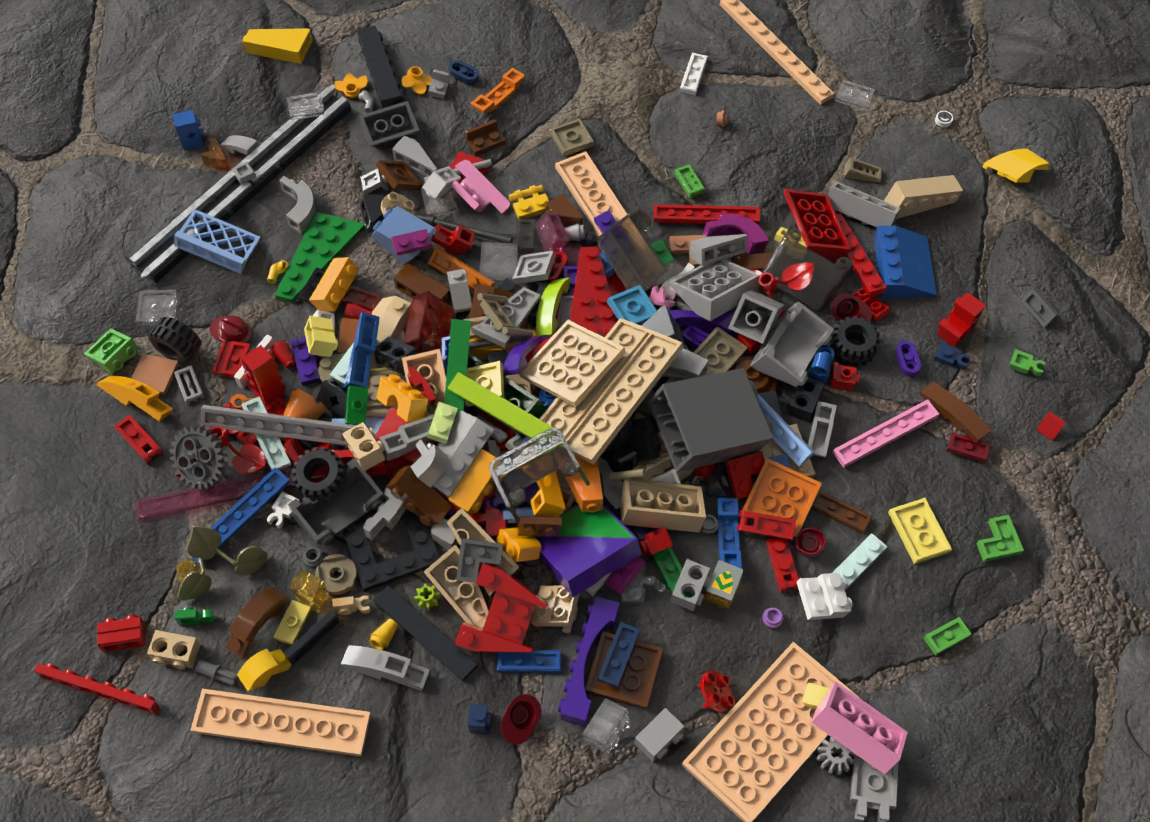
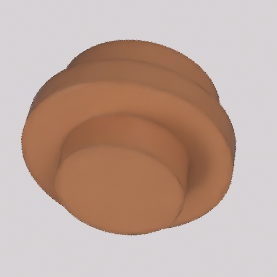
M725 110L717 113V125L725 127L729 123V114H726Z

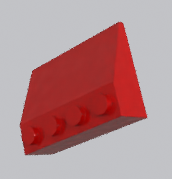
M785 189L783 193L806 247L825 262L840 263L852 249L828 195Z

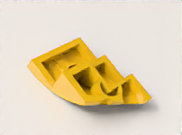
M1017 149L1002 153L983 164V168L995 169L998 171V175L1014 182H1030L1034 170H1047L1050 163L1029 149Z

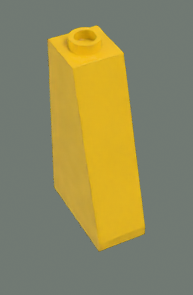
M307 28L249 29L246 36L243 37L242 43L246 53L302 64L313 40L310 29Z

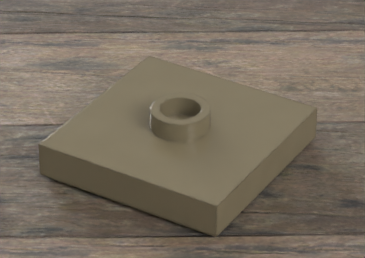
M580 118L549 129V133L563 157L594 146V140Z

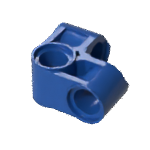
M823 346L818 349L808 377L826 383L834 357L832 347Z

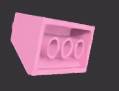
M836 681L831 685L820 702L811 721L817 728L827 733L838 743L844 745L884 775L900 760L908 733Z

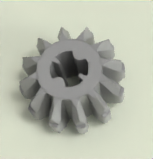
M830 737L829 741L823 740L822 746H819L817 752L820 753L817 756V760L824 761L821 769L828 767L829 774H832L834 769L837 775H841L842 770L848 772L850 769L849 765L854 763V759L851 758L854 753L841 743L836 742L832 737ZM837 753L839 757L834 758L832 754L835 755Z

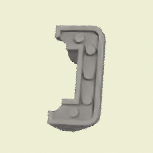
M798 301L777 321L750 366L756 371L792 386H802L808 378L805 369L817 349L822 344L824 346L827 345L831 340L830 334L833 328Z

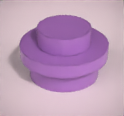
M768 608L764 611L762 620L767 627L778 628L783 622V614L777 608Z

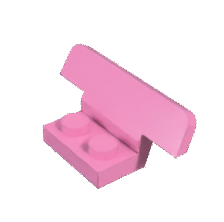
M463 160L455 165L466 178L461 183L455 180L451 186L474 210L481 212L491 203L502 214L509 209L510 202L470 161Z

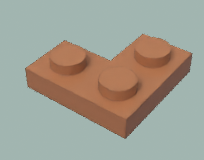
M670 236L671 255L689 254V263L695 266L694 268L700 266V264L690 258V241L704 238V236Z

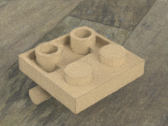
M540 586L538 596L549 603L547 608L536 605L531 623L534 626L563 627L562 631L564 633H570L578 612L579 594L572 597L563 586Z

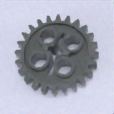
M198 425L188 426L178 431L179 434L174 436L176 441L171 442L174 448L169 451L174 454V456L170 457V460L175 461L172 467H177L178 470L175 474H181L180 481L186 480V486L192 484L193 489L199 487V490L218 484V480L224 478L222 474L227 472L223 466L228 465V462L224 461V458L228 457V455L223 454L226 447H221L220 445L223 440H217L218 434H211L212 429H206L204 425L200 427Z

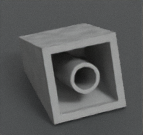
M749 290L743 293L728 329L763 344L777 323L785 304Z

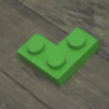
M1005 515L991 518L988 523L994 537L978 540L977 542L983 562L1022 554L1024 549L1010 516Z

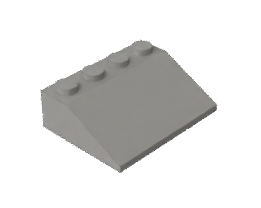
M722 259L703 266L700 265L669 281V285L697 315L711 321L737 307L743 293L749 290L759 293L760 275L726 259Z

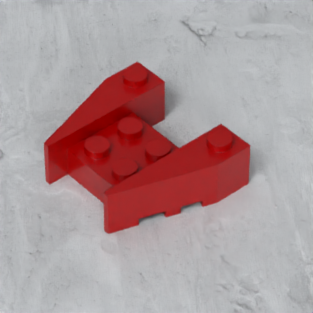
M483 563L476 584L496 591L483 628L466 622L461 624L455 645L472 651L532 652L534 646L523 643L536 605L547 608L549 603L514 578L505 569Z

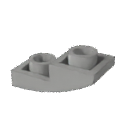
M233 135L222 142L219 148L232 154L239 151L249 155L258 144L255 139Z

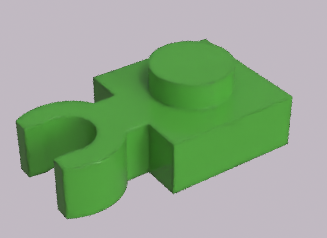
M1015 349L1008 368L1025 374L1030 370L1034 375L1041 376L1043 370L1037 367L1044 368L1046 363L1042 360L1034 361L1032 360L1033 355Z

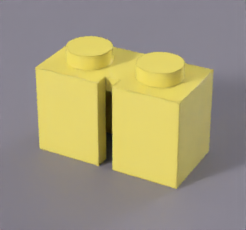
M309 316L304 329L309 354L331 357L333 351L338 346L332 320Z

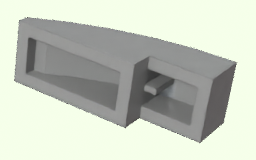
M817 402L808 446L815 452L813 455L826 458L837 405Z
M434 414L402 425L398 428V431L380 437L379 440L385 449L383 454L386 460L389 461L416 449L415 444L420 439L425 443L432 440L427 438Z

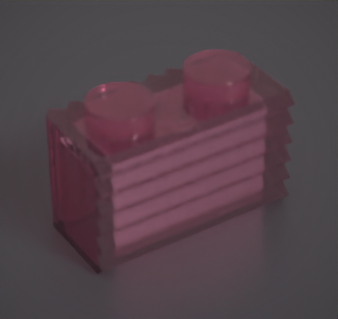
M544 212L542 217L535 223L537 235L541 239L545 252L561 251L570 241L565 228H563L562 220H560L557 213Z

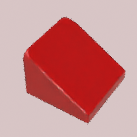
M1048 412L1037 428V431L1050 440H1054L1066 422L1053 413Z

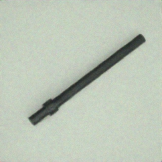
M417 213L414 215L433 227L440 224L448 229L455 230L460 225L437 219L436 216L432 215L425 216ZM461 225L474 231L475 236L512 244V237Z

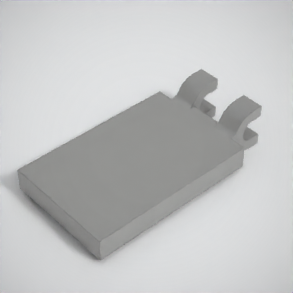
M854 754L850 802L857 803L854 820L863 822L864 817L867 816V808L878 810L877 822L889 821V809L896 808L898 762L884 775Z

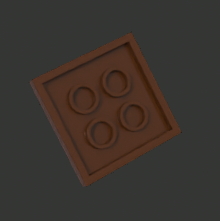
M602 631L585 692L647 710L663 648L636 641L617 689L598 682L599 674L615 637L614 634Z

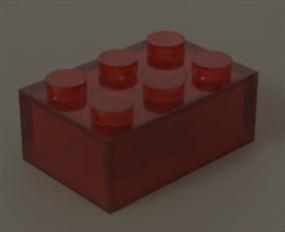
M430 291L414 296L403 343L415 347L418 354L440 349L442 356V338L450 335L454 308Z

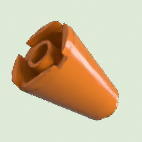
M294 388L283 416L317 420L325 413L327 407L321 402L317 404V401L314 400L315 398L308 393ZM278 436L284 442L288 439L287 437Z

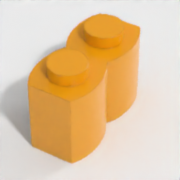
M518 527L499 530L497 543L503 544V551L507 552L512 560L520 562L539 559L541 544L535 537L518 536Z

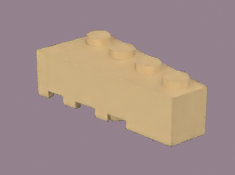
M954 175L896 181L884 201L901 208L897 217L899 219L955 203L963 189Z
M462 508L447 521L460 546L462 539L496 543ZM503 550L501 565L491 564L505 569L511 575L519 569V566ZM480 562V565H479V572H480L481 566H482V564H483V563H481V562ZM484 587L489 596L495 592V590Z

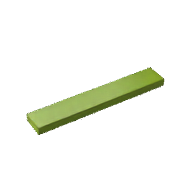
M459 372L448 386V390L547 449L558 434L557 429Z

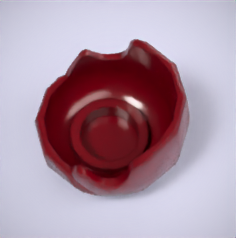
M804 528L795 539L798 552L807 558L819 556L826 548L827 540L823 532L815 528Z

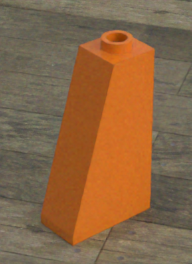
M555 446V458L581 511H602L603 495L598 460L591 464Z

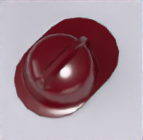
M849 293L841 294L833 300L831 305L832 316L837 321L845 320L846 317L852 319L853 316H857L858 319L863 317L865 321H871L872 312L870 307L854 295Z
M221 316L211 323L210 334L222 342L226 340L227 342L247 343L252 336V329L249 324L238 316Z
M521 694L515 697L508 705L501 721V732L509 743L519 745L526 742L539 721L541 707L539 701L534 696Z

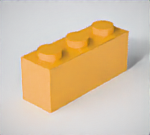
M349 257L334 258L309 301L318 310L326 312L336 311L359 268Z
M481 449L448 500L472 516L474 512H478L481 508V501L485 495L488 496L493 489L492 484L496 478L499 479L504 473L505 465L501 460Z

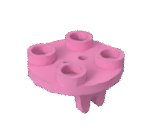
M656 285L652 288L648 298L653 306L659 305V308L666 305L668 310H670L672 306H675L676 302L666 299V287L658 290L659 287Z

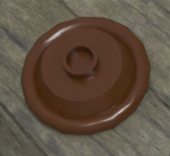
M743 355L729 370L744 368L748 380L755 384L758 393L776 391L779 384L778 379L756 371L750 366L755 355Z

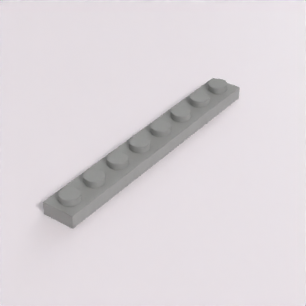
M203 405L201 408V426H220L228 430L347 445L342 433L356 426Z

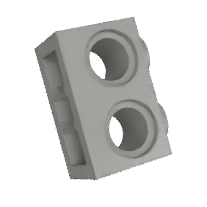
M687 559L672 593L671 603L691 611L695 610L696 605L700 606L704 598V594L701 592L704 587H708L711 576H709L710 568ZM691 575H699L701 579L695 580ZM690 592L693 594V597L687 598L684 596V593Z

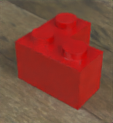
M968 292L963 297L957 298L953 304L955 307L950 312L947 319L943 318L938 324L937 336L953 347H956L977 326L986 306Z

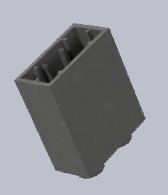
M744 368L663 384L648 401L676 473L759 452L773 439L772 422L768 416L763 415L757 401V388L752 381L748 380Z

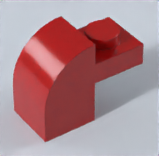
M440 224L434 227L436 231L432 235L431 241L444 247L445 252L452 255H460L466 253L472 247L475 236L474 231L461 225L454 231Z
M485 506L486 514L474 512L472 516L469 515L483 530L486 529V533L496 543L499 530L507 529L503 514L496 508Z

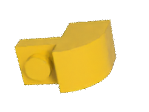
M264 649L248 659L237 676L247 691H251L265 686L272 675L289 670L291 663L281 649L272 652Z

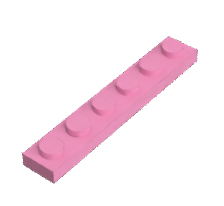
M926 400L835 448L832 453L844 468L938 418L939 413L930 401Z

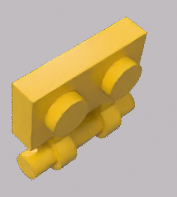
M533 185L529 189L517 190L509 195L510 201L517 200L516 203H513V209L519 221L545 213L546 203L549 200L546 193L538 195V193L544 191L542 185ZM530 195L532 196V198L524 200L523 198Z

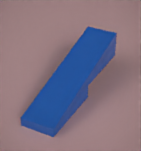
M363 311L360 313L344 384L346 389H348L349 385L368 387L372 353L376 348L379 316Z

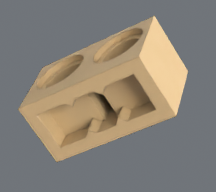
M364 422L342 433L348 448L363 471L385 460L382 453L385 449L381 441L375 440L376 435L371 427L368 429Z
M155 630L147 654L152 662L157 665L164 666L167 663L172 664L173 667L178 669H185V667L193 668L200 643L195 637ZM167 646L164 652H159L162 647ZM188 650L184 656H179L182 651Z

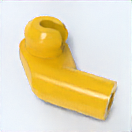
M281 260L273 264L270 268L267 282L275 284L277 277L287 271L289 267L288 262Z

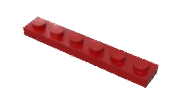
M654 204L653 223L706 224L710 221H717L720 214H736L746 217L759 225L760 210L759 207Z
M836 214L852 249L845 258L867 295L871 297L885 293L886 285L842 214Z
M38 663L34 670L42 679L157 715L160 708L152 696L143 694L141 697L135 695L136 692L128 688L119 690L112 683L104 682V684H101L90 676L82 678L76 672L68 669L63 672L57 666L47 663L46 666Z

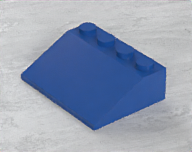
M877 226L874 246L878 274L887 287L886 292L882 293L881 296L936 297L927 236L897 226Z

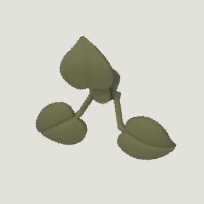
M192 526L191 536L187 544V552L191 557L199 560L201 572L193 571L183 579L178 592L179 599L182 601L196 599L207 593L211 587L212 580L209 575H204L203 559H211L215 552L233 565H236L235 572L241 576L251 575L258 571L264 565L268 553L258 546H250L239 553L237 561L233 560L217 549L222 541L221 535L217 531L208 527Z

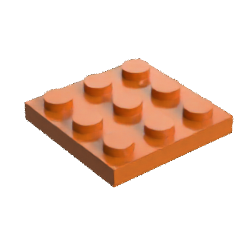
M767 458L743 510L795 519L793 537L796 538L822 483Z

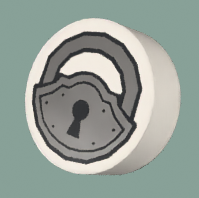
M948 111L938 112L935 118L936 124L940 127H949L953 121V115Z

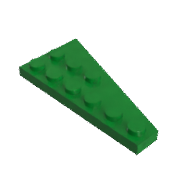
M315 212L275 293V298L294 303L315 268L327 269L332 260L344 251L349 242L352 243L356 239L355 236L360 231L363 232L365 230L364 223Z

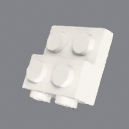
M840 573L821 574L819 577L800 578L797 581L808 620L843 618L851 612L852 600L846 596V581L840 577Z

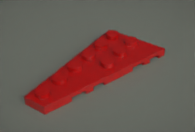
M581 247L570 321L605 338L617 323V319L607 303L611 295L599 247Z

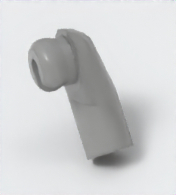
M362 91L359 93V99L362 102H366L364 111L370 113L373 111L375 99L368 91Z

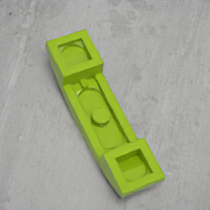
M570 277L553 280L544 290L537 312V336H553L558 325V321L555 318L562 294H567L571 282Z

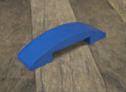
M718 498L719 560L742 569L739 532L737 530L739 516L738 498Z

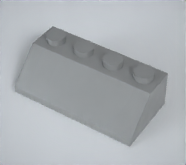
M460 411L453 421L447 443L439 442L437 445L447 455L448 464L444 474L431 487L449 498L480 450L485 447L494 434V429L480 419Z

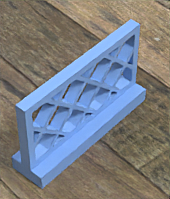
M196 209L192 211L181 230H177L174 235L175 247L239 274H242L246 262L260 241V236ZM197 216L202 218L204 222L195 224L193 219ZM216 224L220 226V229L211 231L210 225ZM206 226L208 232L199 234L197 228ZM192 229L196 233V235L192 236L185 234L187 230ZM233 231L237 236L228 238L226 232ZM223 233L225 239L216 241L214 235ZM210 236L213 242L207 243L202 241L201 238ZM249 238L254 241L252 244L245 245L243 239ZM239 240L241 246L233 248L230 242ZM227 243L229 249L223 250L218 245ZM244 250V258L236 255L235 252Z

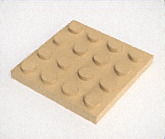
M567 320L519 372V375L526 381L577 407L626 351L623 346Z

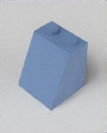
M396 206L393 210L389 208L384 213L383 217L385 219L382 222L378 221L373 227L375 231L371 237L398 261L405 264L417 256L420 251L397 256L391 237L427 229L431 238L436 229Z

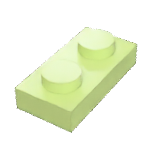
M438 402L427 438L446 444L458 408Z

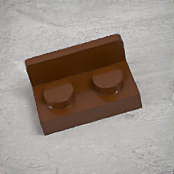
M496 119L465 132L466 143L475 156L506 144L504 136L498 129Z

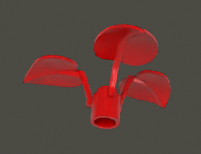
M798 263L789 266L782 273V278L785 281L779 280L778 277L774 278L771 273H762L758 270L750 271L760 275L759 289H763L767 292L769 298L773 299L772 292L776 290L777 283L782 285L788 284L792 291H801L807 288L812 281L814 264ZM786 311L781 312L779 319Z
M231 402L223 406V408L236 409ZM220 426L212 427L211 434L217 433L216 439L223 440L220 444L221 447L227 445L237 455L232 461L236 472L246 475L264 468L266 457L259 447L253 444H245L241 447L240 452H238L230 444L227 437L228 433L236 434L239 431L223 429Z

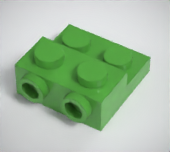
M110 328L84 355L87 359L97 363L101 369L113 374L123 367L125 361L136 355L139 347L132 338Z

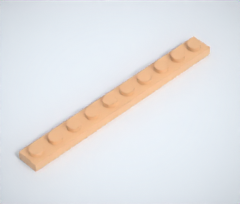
M720 0V6L820 105L833 98L834 93L740 0Z

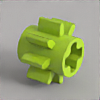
M424 584V587L421 589H416L419 596H415L414 600L419 602V609L424 607L430 611L431 607L438 606L436 599L440 598V594L435 592L436 588L434 585L429 587Z

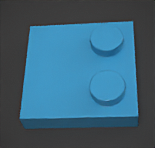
M641 285L609 297L607 300L608 305L618 320L622 318L637 325L645 323L657 312Z

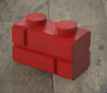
M128 615L126 619L121 620L108 618L104 622L97 624V645L102 652L146 645V625L143 619L137 615Z

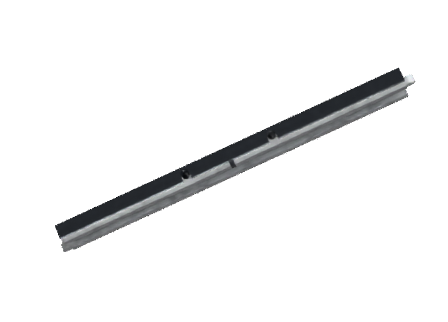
M335 85L324 88L249 155L234 166L236 167L248 162L256 174L255 178L240 184L231 169L212 185L207 192L197 198L128 258L130 265L142 273L143 280L150 279L157 283L189 254V252L174 246V235L177 230H181L194 209L226 222L351 111V105L343 96L337 98L333 95L336 91ZM197 216L193 219L195 224L204 222L202 218ZM216 224L210 225L211 231L217 230L220 227ZM206 226L197 228L199 234L208 232ZM194 229L185 232V234L190 236L196 235Z

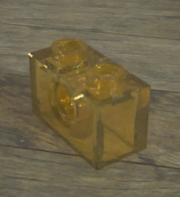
M301 570L299 575H295L292 579L291 589L297 602L310 606L312 610L319 613L329 598L324 581L304 570Z

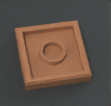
M143 353L131 379L143 382L159 391L160 395L165 396L175 375L174 372L177 371L179 362Z

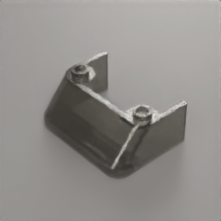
M558 428L546 430L494 459L489 465V471L506 507L518 524L520 517L515 507L521 505L526 499L524 488L559 469L564 476H573L579 472L587 486L590 485L567 440Z

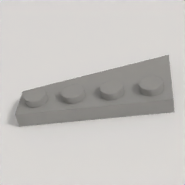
M523 287L510 297L506 304L500 305L515 325V328H520L539 301L540 294ZM487 316L479 325L473 326L471 332L503 348L507 346L513 337L512 335H504L496 330L493 322Z

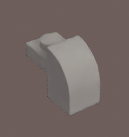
M420 439L415 445L422 456L411 468L418 479L431 487L444 474L448 464V457L430 442L426 444Z

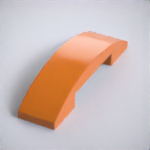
M511 68L502 76V82L485 96L479 95L470 103V106L482 113H488L497 109L514 94L525 79V75Z

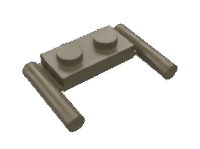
M485 293L477 295L478 300L482 301L480 306L483 308L485 315L493 322L496 330L504 335L533 336L532 330L515 328L513 322L499 305V303L506 304L508 297Z
M392 370L369 372L367 418L386 417L390 410L376 399L380 377H389L391 374L402 377L405 374L402 375Z
M670 456L642 459L638 461L639 468L610 473V479L612 481L641 478L642 481L653 479V476L663 474V470L671 467L670 464L673 463Z

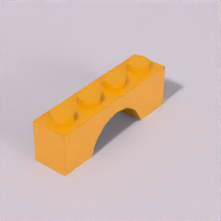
M530 444L521 455L520 460L523 472L531 476L540 488L531 500L534 516L559 517L565 510V504L550 450Z

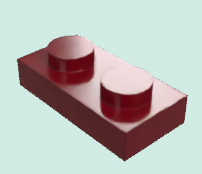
M952 432L946 452L985 463L990 443L981 440L975 443L971 437Z

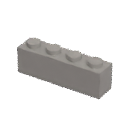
M837 181L830 187L828 197L834 211L844 213L849 218L861 220L866 225L875 227L894 226L901 209Z

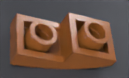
M342 318L337 349L338 354L346 353L354 343L359 319Z

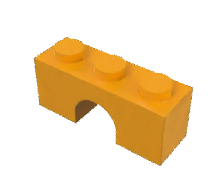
M391 374L389 377H380L376 399L385 406H398L397 415L406 422H413L424 418L428 399L420 391L412 388L409 383L401 380L398 375Z

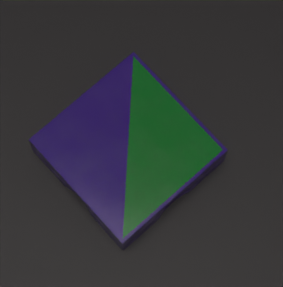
M577 504L563 512L558 517L562 518L559 537L532 536L541 544L539 560L556 575L558 581L572 597L593 586L607 574L620 569L642 555L637 537L604 504L602 511L582 512Z

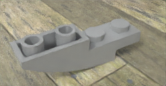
M387 487L384 491L386 503H382L379 506L377 513L373 517L368 518L363 527L366 537L370 540H373L384 526L392 530L406 509L405 503L395 498Z
M348 645L341 662L343 667L379 680L383 677L422 691L430 670L410 663L411 659L394 653Z

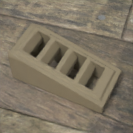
M850 157L845 165V178L876 183L881 182V167Z

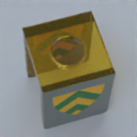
M719 560L706 589L704 601L729 611L740 584L743 569Z

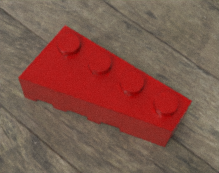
M260 345L241 358L243 368L245 369L246 386L256 397L260 396L265 407L276 397H279L281 400L287 397L285 393L286 387L281 381L283 378L277 371L279 367L274 361L275 356L269 349L265 350Z

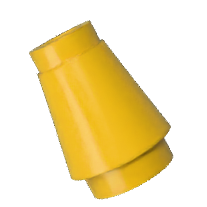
M388 619L371 634L370 644L378 650L387 648L398 628V624L394 620Z

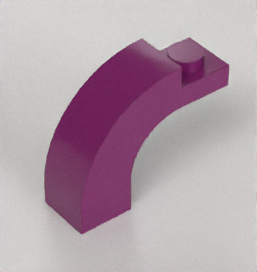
M720 214L717 221L706 223L703 232L704 237L746 234L748 236V255L765 252L769 241L759 225L746 217L736 214Z

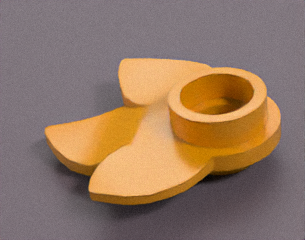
M413 66L408 70L407 75L403 76L402 86L404 88L412 87L415 93L423 95L426 92V86H430L432 78L429 75L423 74L420 67Z
M347 73L343 81H335L334 84L335 88L343 92L346 97L355 98L359 96L360 90L367 86L368 80L366 76H361L357 79L351 73Z

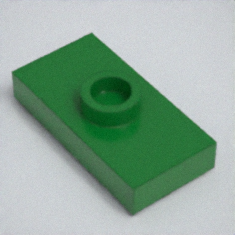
M348 386L345 424L356 426L363 422L366 424L369 388Z

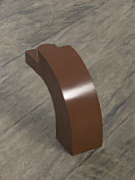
M273 586L255 595L244 606L228 631L231 635L225 648L240 658L246 657L260 628L269 619L281 614L288 596Z

